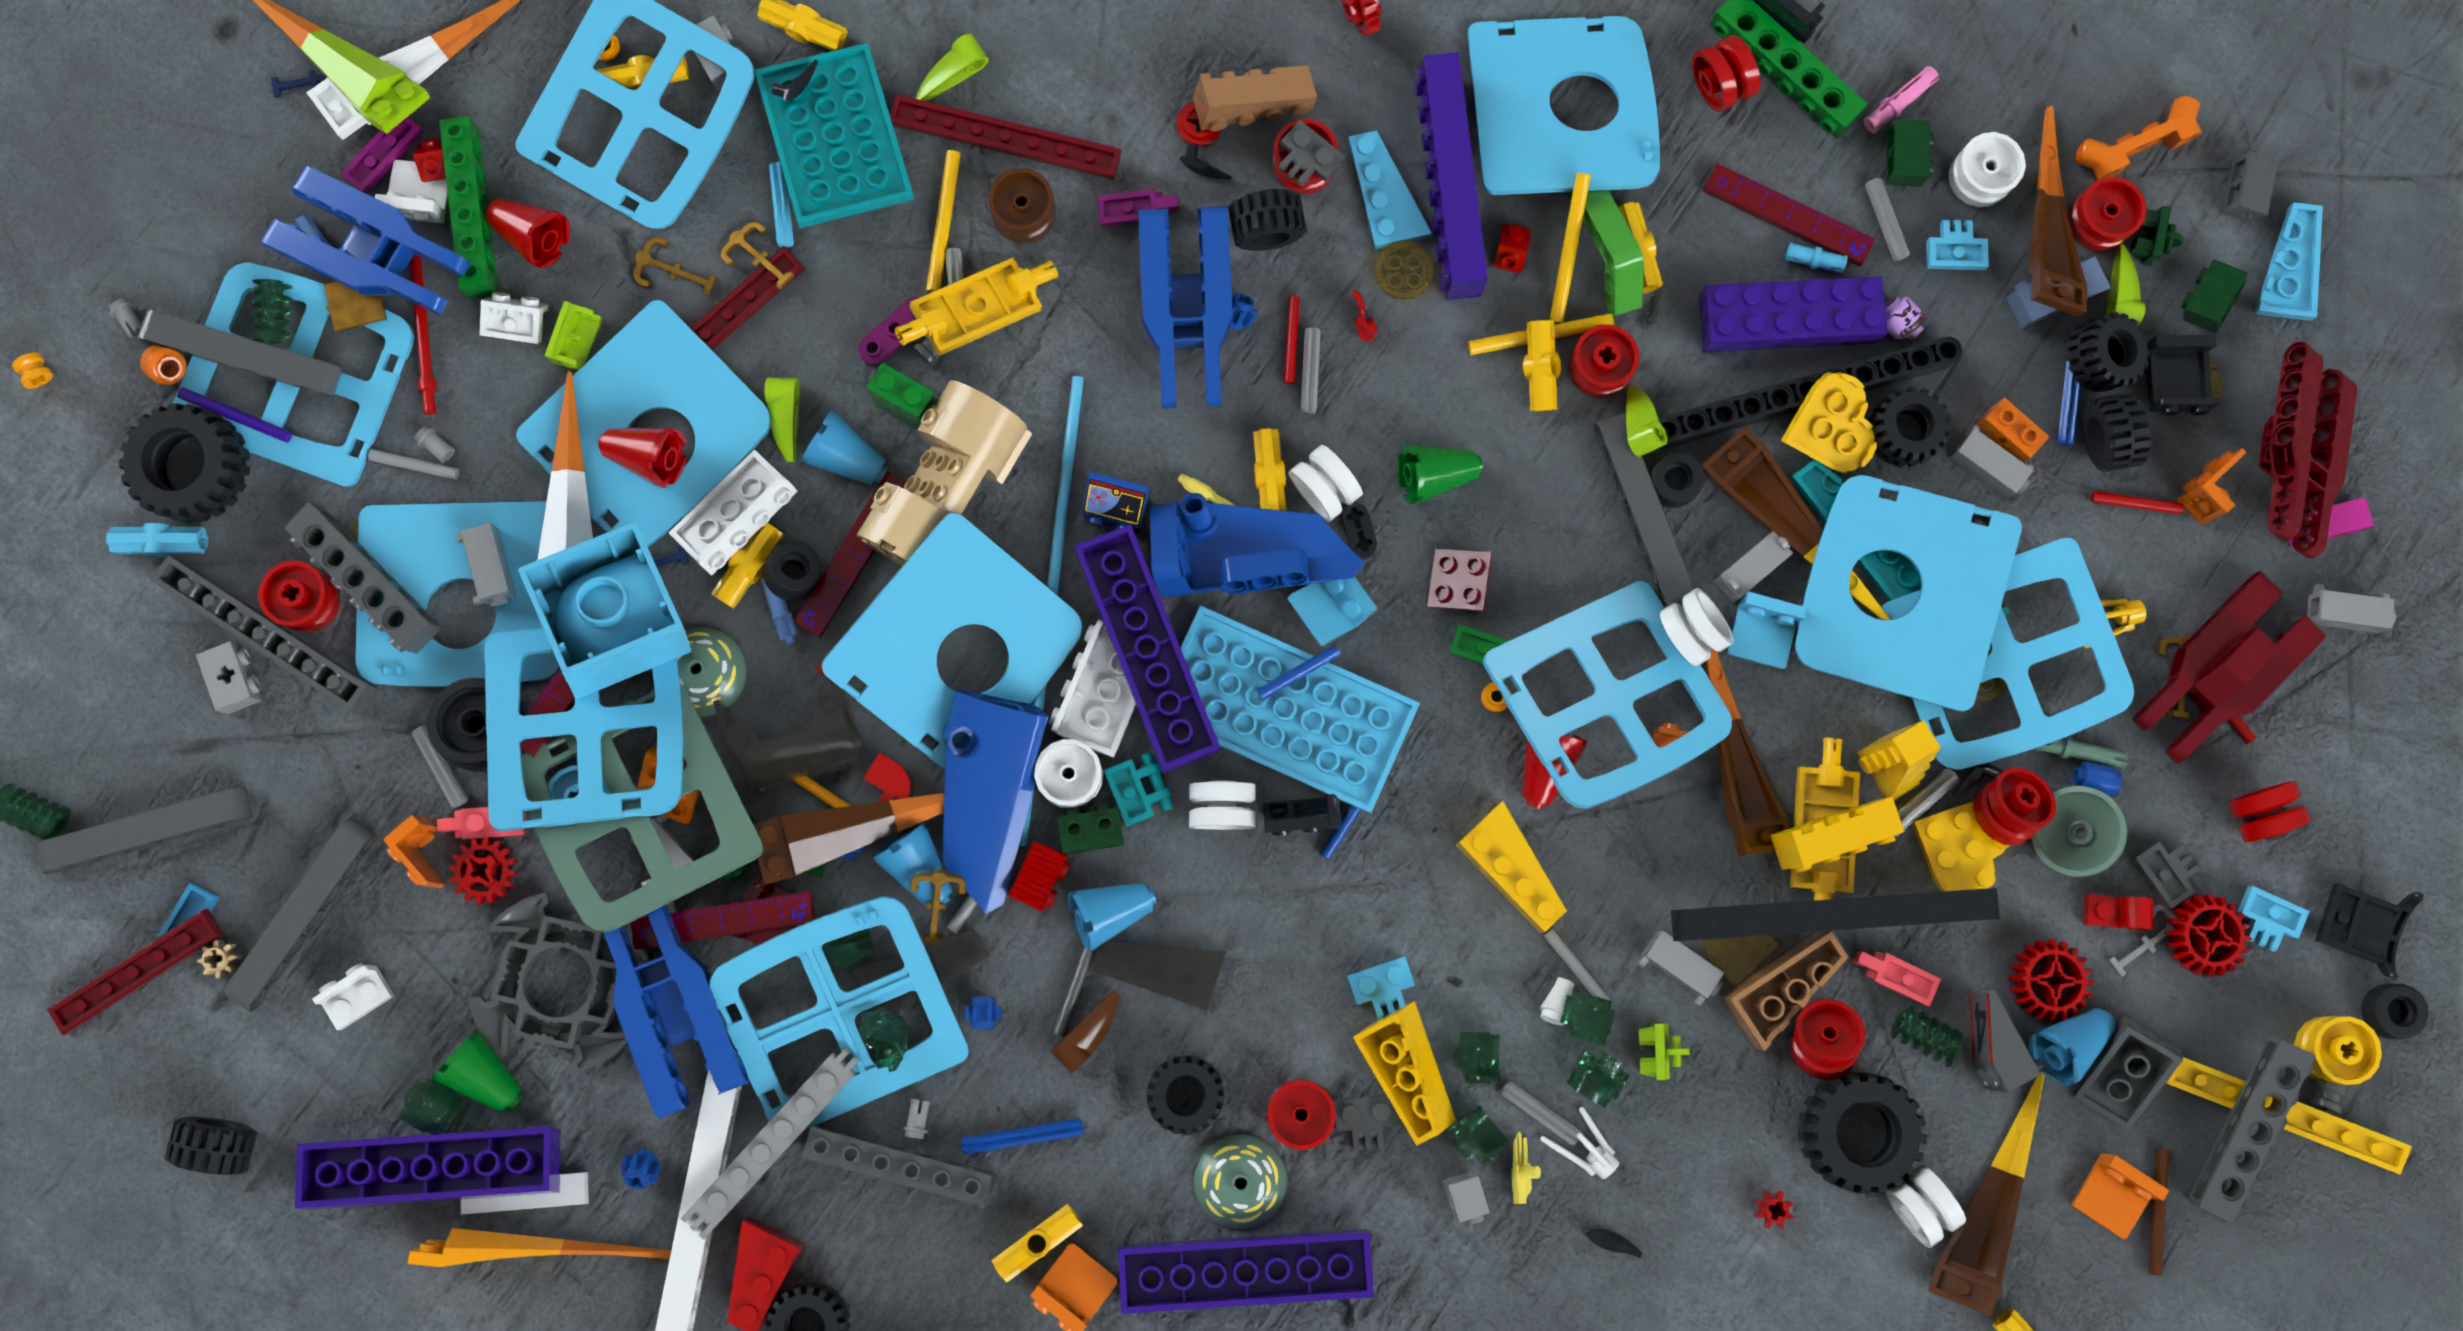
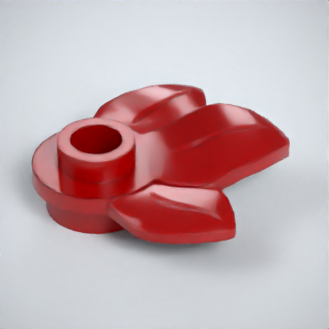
M1353 290L1351 292L1359 311L1358 319L1354 320L1360 338L1363 342L1367 340L1375 341L1374 334L1378 333L1375 321L1372 316L1366 317L1363 297L1359 291Z

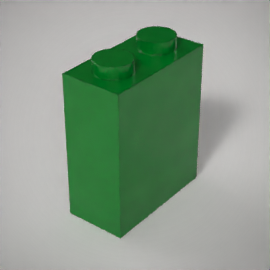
M881 363L866 387L876 407L917 430L921 425L923 414L938 401L932 390L884 363Z

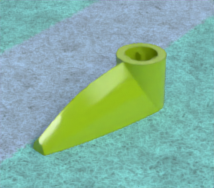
M973 34L963 35L953 43L952 50L941 58L927 74L917 92L916 99L928 101L986 66L989 59Z
M2120 244L2117 246L2110 279L2111 288L2108 291L2105 315L2113 312L2124 313L2128 315L2129 319H2135L2137 326H2139L2144 318L2146 306L2144 302H2141L2140 284L2134 262L2126 246Z
M768 377L765 382V400L770 412L771 430L785 460L795 463L800 408L799 379Z
M1631 385L1627 387L1626 397L1627 440L1632 452L1636 456L1641 457L1666 445L1668 439L1665 429L1658 420L1656 410L1650 398L1639 387Z

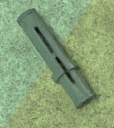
M2071 736L2033 749L2058 754V757L2062 759L2071 757L2111 766L2120 770H2124L2127 763L2115 760V758L2128 760L2127 751L2075 741Z

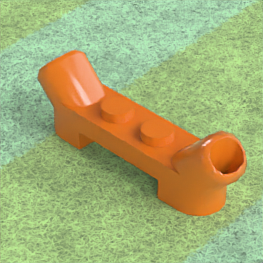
M2181 96L2173 101L2165 123L2161 125L2158 121L2151 123L2141 130V134L2134 136L2133 133H2129L2116 141L2117 144L2114 146L2088 138L2078 147L2075 161L2078 165L2092 169L2097 180L2119 174L2130 164L2129 156L2165 141L2169 150L2175 149L2203 133L2196 120L2200 103L2193 97Z

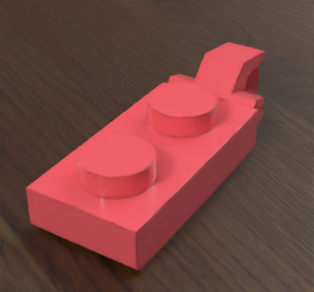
M488 807L461 809L454 811V818L437 819V831H442L443 833L455 832L456 839L471 840L484 839V837L526 836V828L504 832L495 830L489 822ZM524 811V820H526V811Z
M1857 951L1852 963L1867 969L1865 976L1871 979V981L1925 1007L1931 1006L1942 980L1888 953L1875 951L1874 956H1871L1863 951Z

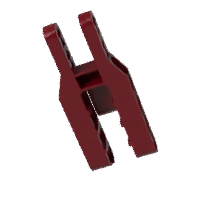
M2300 341L2291 344L2284 352L2275 413L2267 420L2264 426L2258 467L2273 478L2267 522L2268 530L2281 540L2293 538V547L2298 553L2306 558H2315L2322 554L2326 548L2332 503L2345 482L2357 385L2337 369L2329 368L2322 372L2323 357L2307 343Z
M2258 571L2249 577L2175 652L2167 683L2132 718V721L2143 731H2146L2156 724L2184 694L2203 711L2166 749L2165 753L2176 764L2189 757L2222 722L2253 713L2326 638V634L2305 613L2302 614L2303 617L2294 622L2286 631L2279 633L2276 636L2277 640L2275 642L2259 626L2252 628L2244 634L2283 593L2262 571Z

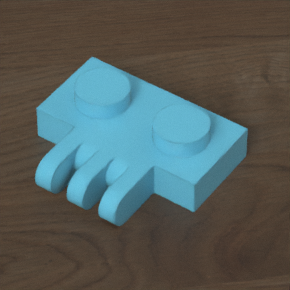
M1941 220L1940 238L1930 237L1926 241L1927 269L1986 270L1989 267L1988 239L1973 238L1972 220L1964 221L1963 231L1961 229V220H1953L1952 231H1950L1949 220Z
M2247 886L2237 912H2242L2245 914L2244 917L2250 920V927L2245 935L2252 938L2250 942L2254 941L2259 932L2256 945L2264 947L2269 939L2267 949L2275 952L2280 945L2283 935L2292 939H2299L2310 911L2255 886Z
M1405 956L1347 976L1356 1005L1371 1001L1378 1020L1384 1017L1381 1009L1382 1006L1386 1005L1388 1014L1395 1011L1392 1004L1394 1002L1398 1003L1399 1009L1404 1007L1406 1004L1401 990L1415 986Z

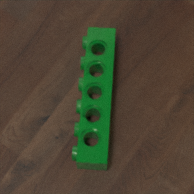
M1727 0L1715 12L1710 22L1715 33L1722 38L1731 35L1741 38L1754 56L1759 73L1773 80L1777 84L1778 89L1783 94L1793 98L1805 114L1814 117L1826 133L1838 138L1868 105L1866 101L1753 0ZM1738 24L1746 25L1749 30L1741 29ZM1759 43L1767 44L1770 50L1762 48ZM1781 62L1788 63L1792 69L1784 68ZM1802 81L1811 83L1813 88L1805 87ZM1824 100L1832 102L1835 108L1826 106Z
M469 116L439 120L454 251L471 263L463 277L457 275L459 290L470 300L492 296V293L499 292L492 228L486 222L485 214L489 203L480 129Z

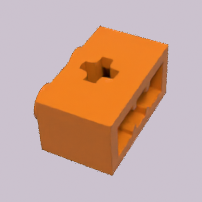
M2005 397L1993 405L1976 424L1980 427L1979 431L2023 463L2030 459L2050 437Z

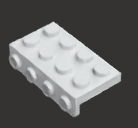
M754 449L669 534L712 576L762 526L766 525L770 518L783 505L787 504L798 491Z
M1098 620L1095 626L1090 624L1086 632L1084 641L1088 642L1084 653L1078 652L1074 660L1072 669H1075L1076 672L1072 681L1066 680L1060 695L1064 697L1060 709L1054 708L1049 724L1053 725L1051 729L1053 734L1065 739L1078 740L1088 745L1092 750L1114 758L1136 704L1104 623Z

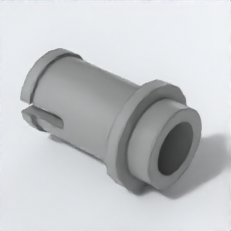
M125 299L114 301L109 306L110 316L117 319L129 338H136L142 322L132 310L133 304Z
M425 426L415 436L417 446L426 448L441 463L447 462L455 452L453 447L436 434L434 428Z
M911 1099L907 1127H903V1130H906L905 1137L923 1139L924 1133H928V1130H925L930 1102L921 1101L918 1114L920 1100Z

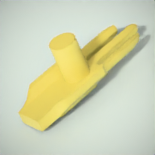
M1183 473L1179 476L1178 481L1183 485L1184 489L1190 493L1202 494L1207 502L1211 501L1216 504L1236 506L1216 494V491L1199 480Z
M1521 1132L1516 1134V1138L1513 1141L1511 1169L1513 1204L1526 1203L1532 1189L1531 1179H1539L1541 1175L1539 1166H1531L1528 1163L1527 1138L1524 1137L1522 1139Z

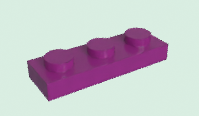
M409 117L405 118L387 134L379 130L340 175L357 190L368 194L391 169L393 161L399 160L424 130Z

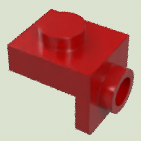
M437 137L422 140L413 154L421 181L425 183L446 179L442 140H438Z
M1503 223L1493 266L1498 269L1521 273L1528 253L1532 229Z

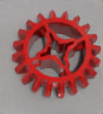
M2205 894L2203 897L2200 895L2192 896L2191 901L2184 900L2180 903L2181 908L2171 910L2177 919L2169 918L2166 920L2169 925L2173 926V930H2166L2164 932L2165 935L2172 938V941L2168 942L2165 946L2176 948L2171 957L2173 959H2181L2179 964L2181 968H2189L2191 974L2199 975L2201 973L2203 977H2212L2213 974L2215 976H2223L2225 971L2232 972L2236 970L2234 963L2241 964L2244 962L2240 953H2248L2250 951L2244 946V942L2250 941L2252 938L2244 933V930H2247L2250 925L2241 923L2245 914L2235 912L2237 905L2234 903L2226 904V898L2224 897L2215 898L2212 894ZM2207 911L2206 917L2202 918L2198 925L2192 924L2193 920L2200 913ZM2217 947H2224L2217 957L2208 961L2210 954H2214Z
M2047 939L2046 943L2043 940L2035 941L2034 947L2032 945H2025V954L2017 953L2015 955L2020 963H2011L2009 966L2012 970L2016 971L2015 975H2009L2007 978L2009 981H2015L2016 984L2015 987L2009 989L2010 993H2019L2014 1002L2018 1005L2025 1003L2023 1012L2026 1014L2033 1012L2034 1019L2036 1020L2045 1018L2046 1022H2054L2057 1018L2059 1021L2067 1020V1014L2071 1017L2078 1015L2076 1007L2084 1009L2087 1006L2082 998H2091L2093 996L2090 991L2086 990V986L2094 985L2092 980H2087L2086 975L2091 974L2093 970L2091 968H2083L2082 966L2086 963L2087 958H2076L2079 949L2076 947L2068 949V943L2065 941L2057 944L2055 939ZM2044 957V962L2041 963L2039 972L2031 975L2036 962ZM2058 959L2067 967L2070 976L2063 973ZM2053 977L2054 980H2061L2062 982L2048 984L2047 981H2040L2039 979ZM2031 985H2035L2039 989L2040 998L2043 999V1002L2034 994ZM2070 986L2068 995L2058 1004V999H2061L2062 990Z

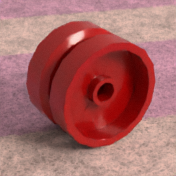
M1728 36L1718 41L1715 48L1713 46L1703 48L1692 56V71L1697 87L1706 103L1716 112H1721L1734 106L1737 99L1742 101L1758 94L1761 84L1759 69L1750 49L1738 36Z
M1297 119L1286 124L1277 134L1273 146V172L1278 182L1287 190H1293L1299 194H1313L1323 189L1332 180L1333 174L1325 182L1314 173L1303 186H1300L1297 180L1303 172L1300 171L1292 179L1288 176V173L1293 168V164L1284 172L1279 169V165L1289 154L1287 150L1280 146L1281 140L1299 120L1338 150L1337 140L1332 131L1322 122L1313 119Z
M2111 176L2097 180L2074 200L2068 210L2073 238L2078 244L2088 250L2102 252L2114 249L2134 234L2144 222L2147 206L2143 194L2135 184L2125 178Z
M1601 324L1588 329L1579 338L1569 358L1568 372L1573 384L1582 393L1593 398H1607L1618 394L1629 383L1639 365V349L1635 339L1626 330L1615 325Z
M296 560L286 561L272 567L262 578L258 590L259 605L264 614L279 625L303 633L314 632L329 625L337 615L341 603L340 590L329 581L331 576L308 563Z
M2012 767L2001 772L1992 782L1988 783L1978 792L1974 798L1973 811L1977 823L1990 838L2004 845L2017 846L2029 840L2037 831L2042 830L2052 821L2056 814V801L2052 790L2040 776L2025 768Z
M2295 780L2266 787L2228 801L2234 817L2244 818L2255 815V818L2241 823L2238 827L2244 843L2276 837L2312 821L2306 806L2294 805L2284 808V805L2296 801L2301 796Z
M1824 999L1810 1003L1803 1008L1797 1017L1791 1035L1790 1051L1793 1060L1802 1071L1815 1078L1830 1080L1846 1075L1856 1064L1864 1045L1866 1030L1863 1021L1853 1008L1843 1002Z
M1304 1079L1287 1081L1276 1088L1268 1101L1266 1111L1269 1128L1276 1139L1288 1148L1297 1150L1315 1148L1326 1141L1334 1129L1336 1119L1334 1102L1327 1091L1315 1082ZM1298 1109H1305V1112H1307L1306 1119H1296V1111Z

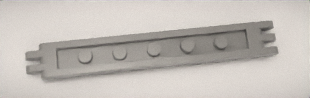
M847 1047L838 1056L833 1052L681 1217V1220L685 1223L692 1218L693 1214L698 1217L690 1226L693 1231L703 1222L707 1225L699 1235L703 1240L856 1074L852 1068L860 1059L855 1055L846 1064L843 1060L851 1052Z

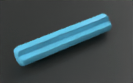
M771 163L769 171L776 240L780 248L783 246L788 248L794 245L789 192L781 163Z

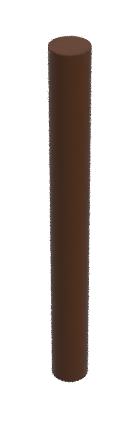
M2156 1148L2154 1181L2167 1188L2169 1150ZM2167 1196L2164 1201L2153 1199L2149 1274L2162 1276Z

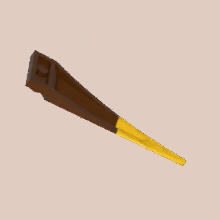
M1744 426L1702 464L1704 473L1721 489L1720 491L1769 531H1774L1779 537H1785L1794 551L1813 564L1823 529L1790 484L1768 449ZM1852 570L1849 578L1851 596L1879 619L1890 620Z
M2042 1071L2031 1087L2003 1144L1965 1212L1966 1223L1956 1229L1940 1257L1928 1290L1931 1293L1991 1317L2001 1287L2003 1286L2045 1076Z

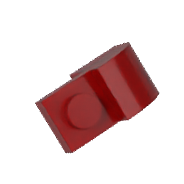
M879 752L864 777L866 781L884 791L878 802L913 797L914 787L909 773L897 762Z

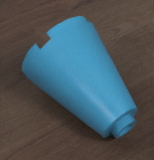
M831 410L822 423L824 425L816 432L807 447L801 461L807 465L870 486L874 481L879 484L888 470L887 467L883 466L886 460L838 413Z
M921 822L906 830L907 833L900 837L897 836L874 854L873 859L926 907L927 902H933L935 885L931 881H921L918 883L919 889L916 892H910L911 879L918 873H932L936 869H944L928 829ZM949 882L941 885V903L946 904L950 901L948 895L952 892Z
M1144 883L1076 890L1068 893L1067 897L1069 910H1075L1076 920H1073L1078 936L1084 947L1088 948L1089 951L1096 949L1152 912L1153 904H1156L1152 888L1150 886L1146 887Z
M2093 1008L2037 1031L2029 1038L2028 1047L2034 1061L2036 1059L2040 1060L2044 1066L2041 1071L2052 1081L2062 1086H2070L2072 1083L2075 1085L2083 1078L2115 1033V1020L2108 1011Z

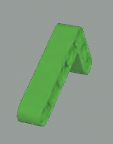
M1609 190L1588 191L1583 223L1605 262V301L1609 313L1614 317L1642 308L1644 270L1640 246ZM1567 192L1570 199H1572L1573 192Z

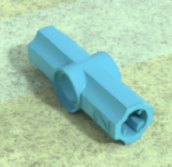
M146 523L144 527H111L106 536V543L109 547V552L113 554H142L149 557L166 558L168 555L172 556V554H204L208 548L209 537L207 536L206 529L203 527H173L169 524Z

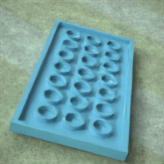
M1200 606L1181 645V651L1220 747L1327 795L1335 794L1338 800L1371 814L1420 703L1329 662L1262 700L1257 692L1258 689L1314 656Z

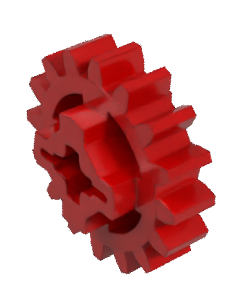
M1340 0L1345 11V17L1349 23L1353 22V25L1358 27L1360 34L1363 33L1365 37L1380 31L1379 26H1381L1379 18L1381 17V6L1378 0Z
M484 837L482 844L479 839H471L472 847L462 844L460 846L463 852L462 855L453 854L452 858L457 861V864L449 866L448 870L454 871L456 876L450 878L449 881L459 884L455 892L457 894L465 893L464 900L472 901L475 898L476 904H484L487 899L489 903H496V895L506 897L508 895L505 888L515 887V884L510 879L511 876L519 875V872L512 870V866L516 865L518 860L509 859L513 850L511 848L502 850L504 842L496 840L492 845V838ZM491 851L494 854L484 858L478 852ZM481 865L488 866V867L484 870L485 873L487 874L486 877L480 876V874H482V872H483V869L481 868ZM484 884L490 890L477 891L474 888Z

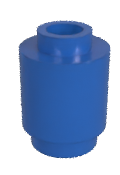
M2082 762L2073 771L2072 783L2076 786L2095 788L2108 796L2111 794L2117 795L2122 785V773L2116 771L2111 766Z

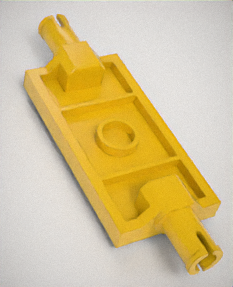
M1010 258L911 301L909 307L916 320L896 327V337L898 339L902 338L899 342L904 346L911 341L926 336L938 356H941L1041 311L1042 304L1037 298L1035 290L1038 285L1058 278V271L1056 267L1050 268L1054 265L1050 260L1029 270L1028 268H1020L1014 258Z
M1823 738L1822 765H1819V768L1801 766L1797 768L1794 827L1859 806L1860 772L1846 771L1841 766L1843 739ZM1849 852L1839 855V860L1826 864L1818 862L1811 865V869L1799 873H1794L1793 869H1791L1790 888L1812 890L1814 900L1833 899V894H1836V892L1854 893L1856 854L1850 855Z

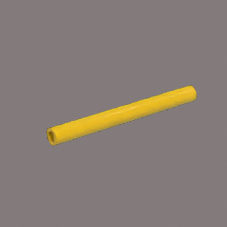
M954 150L946 152L926 284L927 293L941 289L946 257L945 251L947 250L961 153Z
M1576 172L1549 320L1555 322H1564L1591 174Z
M1610 313L1554 324L1555 339L1584 334L1588 329L1601 324L1614 325L1613 315ZM1527 330L1468 341L1469 354L1471 356L1528 345Z

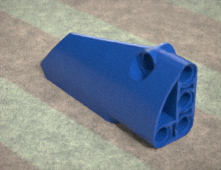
M1200 493L1186 495L1181 503L1176 501L1150 505L1152 573L1162 598L1223 590L1229 594H1241L1354 578L1364 565V561L1348 547L1319 514L1208 503L1206 498Z
M957 690L949 723L944 726L942 731V738L946 743L942 862L952 874H959L965 879L966 891L987 914L1004 904L1034 791L1035 778L1033 772L1048 715L1041 708L1032 704L967 690ZM957 732H965L961 742L952 743V738Z

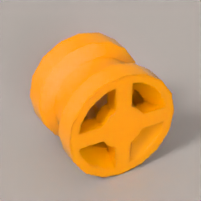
M38 352L24 354L12 363V368L17 374L21 375L20 381L26 389L41 387L53 378V373L48 367L44 366L45 360L42 354Z

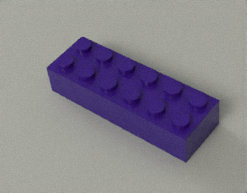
M1882 276L1706 285L1698 296L1703 352L1876 344L1888 334Z

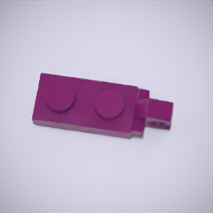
M1155 189L1097 196L1101 228L1139 223L1138 210L1168 209V214L1180 212L1178 195L1163 196V192H1155Z

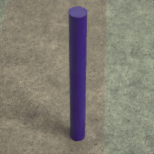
M184 387L180 388L177 393L179 399L288 443L292 438V432Z

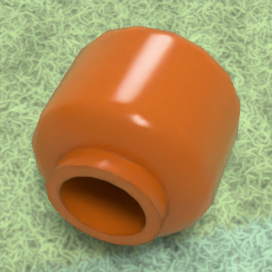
M155 344L148 347L142 353L140 367L144 375L155 383L173 385L185 376L187 362L178 350Z

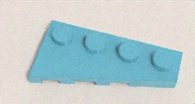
M1372 131L1349 136L1348 144L1374 249L1430 238L1432 232L1378 132Z
M2295 202L2288 206L2254 314L2308 321L2317 318L2323 206Z

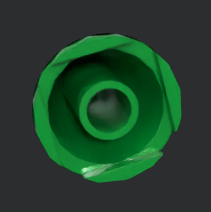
M1409 444L1400 448L1404 450V453L1398 454L1397 457L1398 482L1400 487H1406L1408 494L1403 496L1409 504L1421 503L1475 481L1483 471L1482 459L1473 450Z
M476 1029L432 1076L437 1082L499 1113L504 1109L510 1112L523 1098L519 1095V1092L522 1090L521 1086L483 1035Z

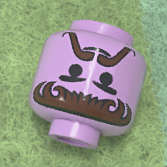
M1896 296L1885 304L1887 332L1895 340H1902L1906 337L1911 340L1923 330L1921 324L1924 321L1925 314L1911 298H1899Z

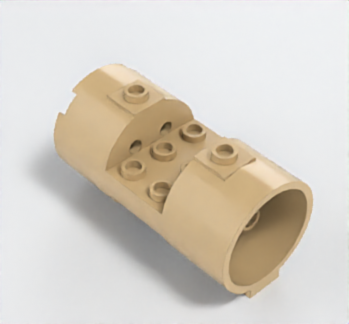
M950 380L937 403L932 405L921 418V425L917 431L931 445V448L921 456L920 466L916 473L909 477L904 489L886 482L884 486L877 490L874 496V503L871 506L872 510L856 535L866 545L898 565L903 566L947 514L952 512L962 514L983 477L989 481L1003 484L1032 435L1027 430V425L1005 406L984 393L958 381Z

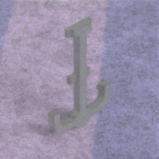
M2154 905L2153 918L2158 911H2161L2167 919H2177L2172 911L2166 909L2164 905ZM2167 923L2165 928L2150 939L2144 935L2140 938L2143 944L2119 961L2115 957L2110 958L2109 963L2116 973L2123 977L2127 973L2122 967L2147 949L2151 954L2157 950L2154 944L2166 936L2164 934L2166 930H2173V926Z

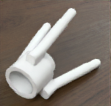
M1580 1107L1579 1112L1601 1145V1147L1595 1148L1582 1133H1577V1138L1590 1151L1586 1158L1589 1163L1546 1136H1541L1542 1142L1584 1168L1591 1176L1597 1174L1601 1179H1605L1619 1165V1161L1613 1156L1615 1151L1607 1144L1584 1107Z

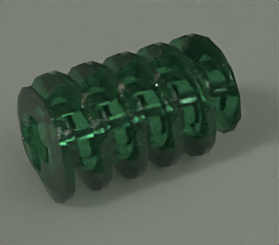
M252 280L254 284L259 285L252 289L253 295L259 297L252 301V305L259 309L252 313L253 318L259 321L252 325L253 330L259 332V334H255L252 337V340L264 344L285 343L284 338L292 337L293 333L284 330V327L293 325V321L284 318V315L293 313V309L285 307L284 303L293 301V297L284 295V291L293 289V286L280 280Z
M12 783L0 789L1 822H5L9 826H16L18 830L27 831L30 835L38 836L42 840L56 837L68 823L71 814L69 807L63 806L60 808L59 803H49L46 797L38 799L36 793L30 792L27 794L25 788L19 787L16 789L15 784Z
M1909 1006L1902 1011L1895 1020L1890 1033L1892 1039L1901 1033L1900 1043L1903 1045L1907 1044L1910 1039H1913L1911 1048L1915 1051L1921 1045H1924L1922 1054L1928 1056L1934 1050L1933 1060L1936 1062L1940 1061L1943 1056H1946L1944 1063L1946 1067L1952 1066L1957 1059L1963 1041L1962 1031L1957 1028L1951 1029V1026L1947 1023L1940 1024L1939 1019L1935 1017L1929 1018V1014L1924 1011L1918 1013V1009L1914 1006Z

